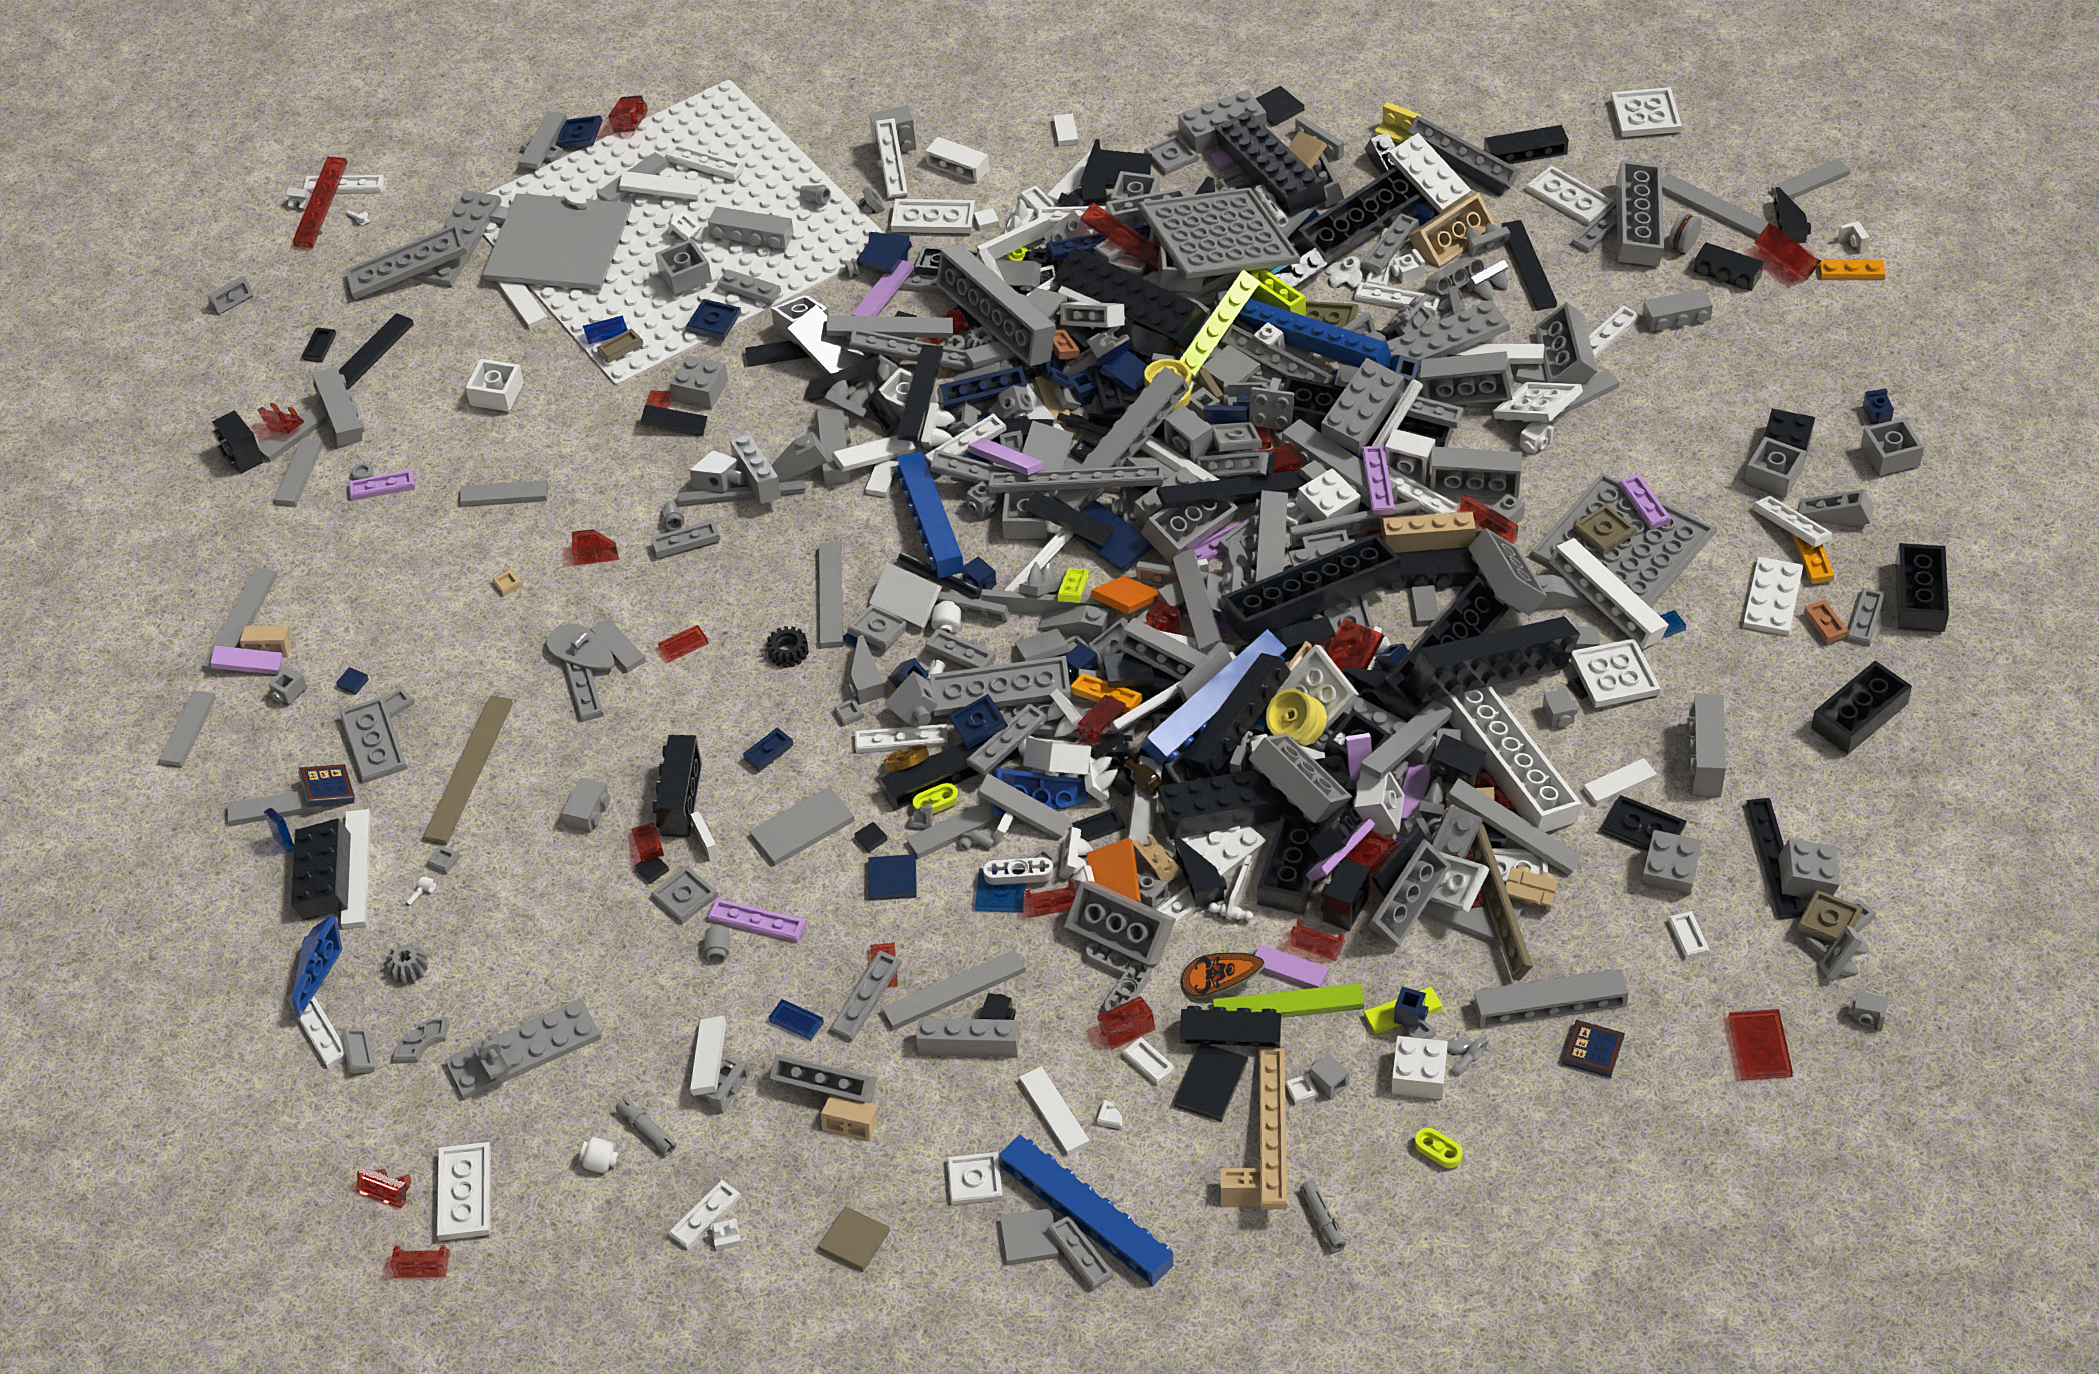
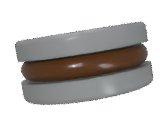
M1687 212L1680 214L1671 229L1668 239L1669 247L1682 253H1687L1699 236L1701 219Z

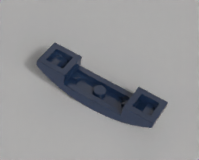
M1052 350L1051 360L1043 363V376L1052 383L1065 389H1070L1073 385L1071 376L1063 373L1067 360L1059 359Z

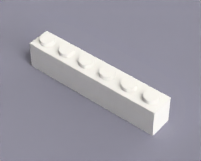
M1573 538L1556 546L1549 563L1631 639H1635L1642 649L1662 639L1669 624L1576 539Z

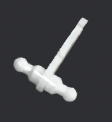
M1247 855L1235 888L1232 891L1229 905L1211 903L1209 905L1211 912H1219L1221 916H1226L1228 920L1233 918L1251 920L1253 918L1251 911H1242L1240 907H1237L1252 864L1251 855Z

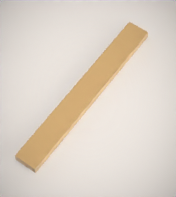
M1259 1048L1261 1209H1287L1285 1048Z

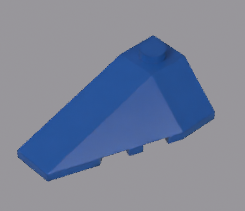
M1000 768L992 771V776L1054 810L1087 803L1088 792H1086L1084 778L1049 776L1042 773ZM991 803L992 815L1003 817L1006 811Z
M331 915L314 926L308 936H305L302 941L292 995L295 1017H301L343 950L336 916Z

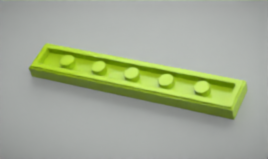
M1361 983L1218 998L1213 999V1006L1227 1008L1226 1011H1237V1008L1252 1009L1251 1012H1262V1009L1269 1008L1277 1010V1013H1281V1017L1364 1009V999Z

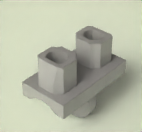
M1419 807L1412 810L1414 816L1404 821L1405 827L1409 834L1415 827L1421 828L1431 843L1433 833L1440 829L1443 821H1441V817L1436 818L1435 814H1431L1428 816L1430 821L1427 822L1426 817L1422 815Z
M493 1033L489 1034L482 1041L471 1044L474 1053L491 1080L499 1081L509 1075L508 1071L513 1069V1065Z

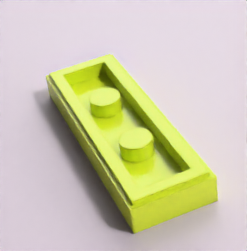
M1067 569L1058 592V601L1081 602L1089 579L1088 569Z
M1429 987L1421 990V992L1426 993L1425 1006L1429 1007L1427 1016L1442 1011L1443 1005L1433 988ZM1397 999L1364 1011V1017L1374 1035L1401 1026V1024L1394 1023V1009Z

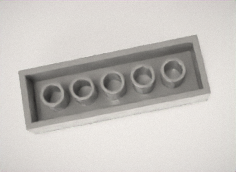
M1621 160L1616 176L1617 261L1659 267L1664 251L1661 165Z

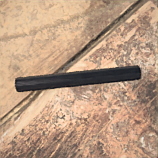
M1424 139L1451 169L1498 196H1502L1505 193L1507 187L1504 184Z
M903 552L898 554V564L971 599H980L982 594L980 588L952 575L938 578L936 570L932 571L929 564Z

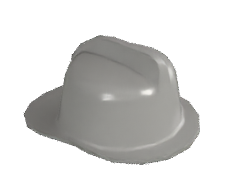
M1232 539L1228 547L1229 556L1222 564L1223 574L1229 573L1234 565L1241 567V584L1248 586L1252 584L1250 583L1251 570L1255 569L1251 565L1241 543L1236 539Z

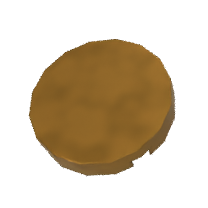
M912 745L906 751L897 750L884 759V766L887 771L891 772L903 770L919 764L928 758L930 754L926 745Z

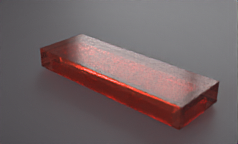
M1466 494L1460 498V512H1473L1476 524L1487 528L1512 544L1517 540L1518 525Z

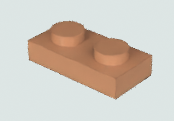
M1055 330L1053 351L1056 356L1062 360L1079 358L1080 350L1065 330Z
M1826 600L1805 606V615L1827 644L1848 636V629Z

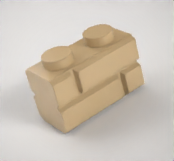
M1516 865V868H1510L1506 890L1510 901L1550 911L1558 880L1554 879V875L1551 873L1540 872L1538 875L1531 873L1528 867Z

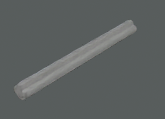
M804 480L779 482L781 495L806 492ZM749 486L731 487L724 492L702 490L677 494V501L680 506L756 498Z

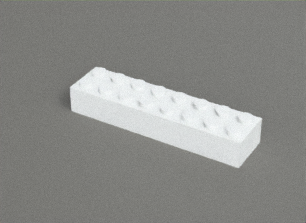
M1491 686L1439 698V703L1454 710L1453 716L1448 721L1454 729L1461 730L1460 736L1464 742L1487 752L1484 768L1524 820L1543 832L1576 822L1582 803Z

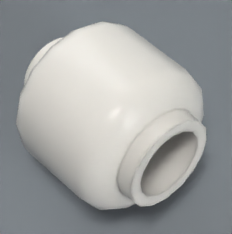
M942 601L937 604L932 611L933 629L935 631L940 629L949 634L959 630L961 623L960 608L951 601Z
M592 1137L588 1142L584 1141L579 1161H582L583 1167L587 1170L606 1173L609 1166H615L618 1152H614L613 1142Z

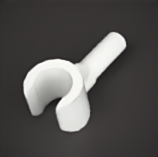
M349 210L346 212L348 216L356 219L360 226L370 222L366 211L360 214Z
M428 877L420 878L417 890L406 903L411 905L424 891L432 893L436 888V883H433L434 880Z

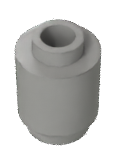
M713 925L705 931L704 954L707 956L708 961L723 962L729 954V931L721 925Z

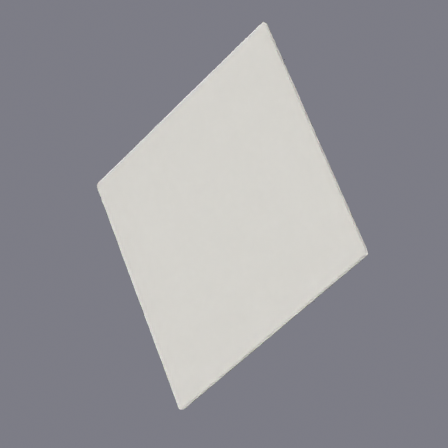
M731 80L723 81L595 142L593 146H586L486 193L500 196L502 200L500 206L508 208L511 207L516 193L565 197V193L584 191L586 199L600 200L597 198L596 192L621 176L623 171H628L654 152L666 159L665 155L674 144L744 164L743 171L734 181L669 162V166L656 175L702 181L698 200L630 192L617 201L631 203L632 209L601 290L527 284L615 385H620L712 339L713 337L689 332L686 329L687 323L703 299L741 307V314L732 328L770 310L772 307L780 305L846 272L844 260L851 261V258H858L868 244L869 232L884 233ZM802 185H825L830 189L831 196L827 203L820 205L805 197H801L800 188ZM716 206L792 218L794 234L787 249L710 237L708 220ZM684 211L701 226L700 231L691 239H693L709 262L712 281L674 295L658 271L655 253L685 242L675 231L670 235L667 233L668 221L674 215L678 216ZM490 221L483 235L494 247L503 225ZM729 269L779 285L781 293L770 305L718 288L717 281ZM632 328L643 339L644 345L608 363L598 353L597 346Z

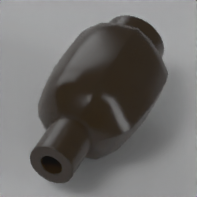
M1132 759L1126 761L1124 766L1131 771L1130 776L1134 783L1145 792L1158 793V786H1163V783L1160 782V776L1145 764H1136Z

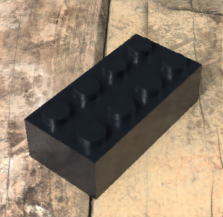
M1899 543L1895 560L1898 629L1945 632L1949 617L1946 546Z
M1875 660L1814 710L1811 729L1846 754H1849L1908 704L1912 685Z
M668 735L667 744H663L662 749L664 762H660L659 765L661 779L656 782V794L658 796L657 799L653 800L652 806L653 813L657 814L656 827L660 828L662 837H690L692 826L690 814L694 813L702 767L696 735Z
M1282 813L1257 887V905L1305 915L1315 881H1310L1306 874L1321 860L1308 841L1314 832L1325 822L1314 823L1304 817Z
M339 818L295 830L291 906L303 920L348 909L351 833Z

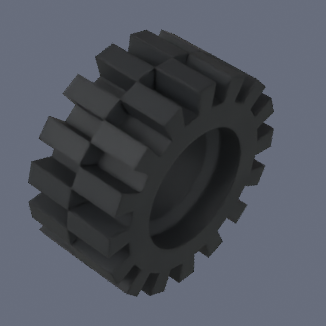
M784 626V630L777 628V633L772 631L771 636L767 638L769 659L771 658L772 663L776 662V666L780 667L783 664V668H787V665L791 664V667H795V662L799 665L802 663L801 659L805 660L807 658L806 655L809 653L807 638L801 629L796 631L794 626L791 629H788V626ZM785 644L796 645L794 648L789 650L780 649V647Z

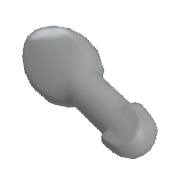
M1454 1037L1448 1041L1447 1051L1454 1055L1466 1054L1472 1042L1464 1037Z
M1480 1038L1474 1041L1466 1054L1458 1063L1454 1064L1452 1068L1453 1073L1458 1076L1462 1075L1473 1060H1477L1484 1053L1488 1040Z

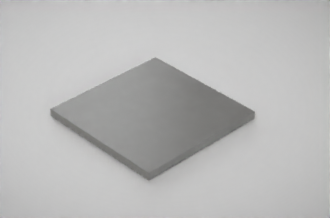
M1251 188L1138 203L1139 211L1185 279L1300 263L1301 257Z
M516 193L483 272V279L601 290L631 212V203L586 199L587 209H579L575 205L567 204L565 197Z
M1601 473L1531 551L1530 557L1554 568L1549 563V560L1556 546L1574 538L1652 609L1714 536L1717 528L1658 500L1671 517V523L1650 530L1619 487V481ZM1607 504L1633 525L1637 531L1636 535L1605 555H1602L1573 531V524Z

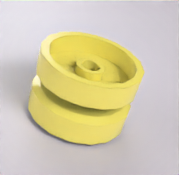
M1161 359L1152 362L1144 372V389L1154 380L1155 375L1166 366L1185 378L1189 387L1187 393L1171 411H1175L1182 405L1187 406L1191 399L1190 368L1185 363L1173 359Z
M1285 689L1278 692L1271 699L1267 707L1266 721L1270 731L1274 735L1287 733L1300 746H1306L1315 742L1322 735L1326 727L1327 714L1323 704L1318 699L1300 690Z

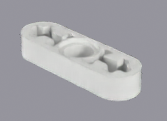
M1044 857L992 860L987 862L983 868L985 881L992 885L1046 882L1054 874L1052 861ZM1018 867L1023 868L1025 870V872L1020 875L1012 873V871ZM1040 868H1045V871L1040 872ZM996 870L997 874L992 875V871Z

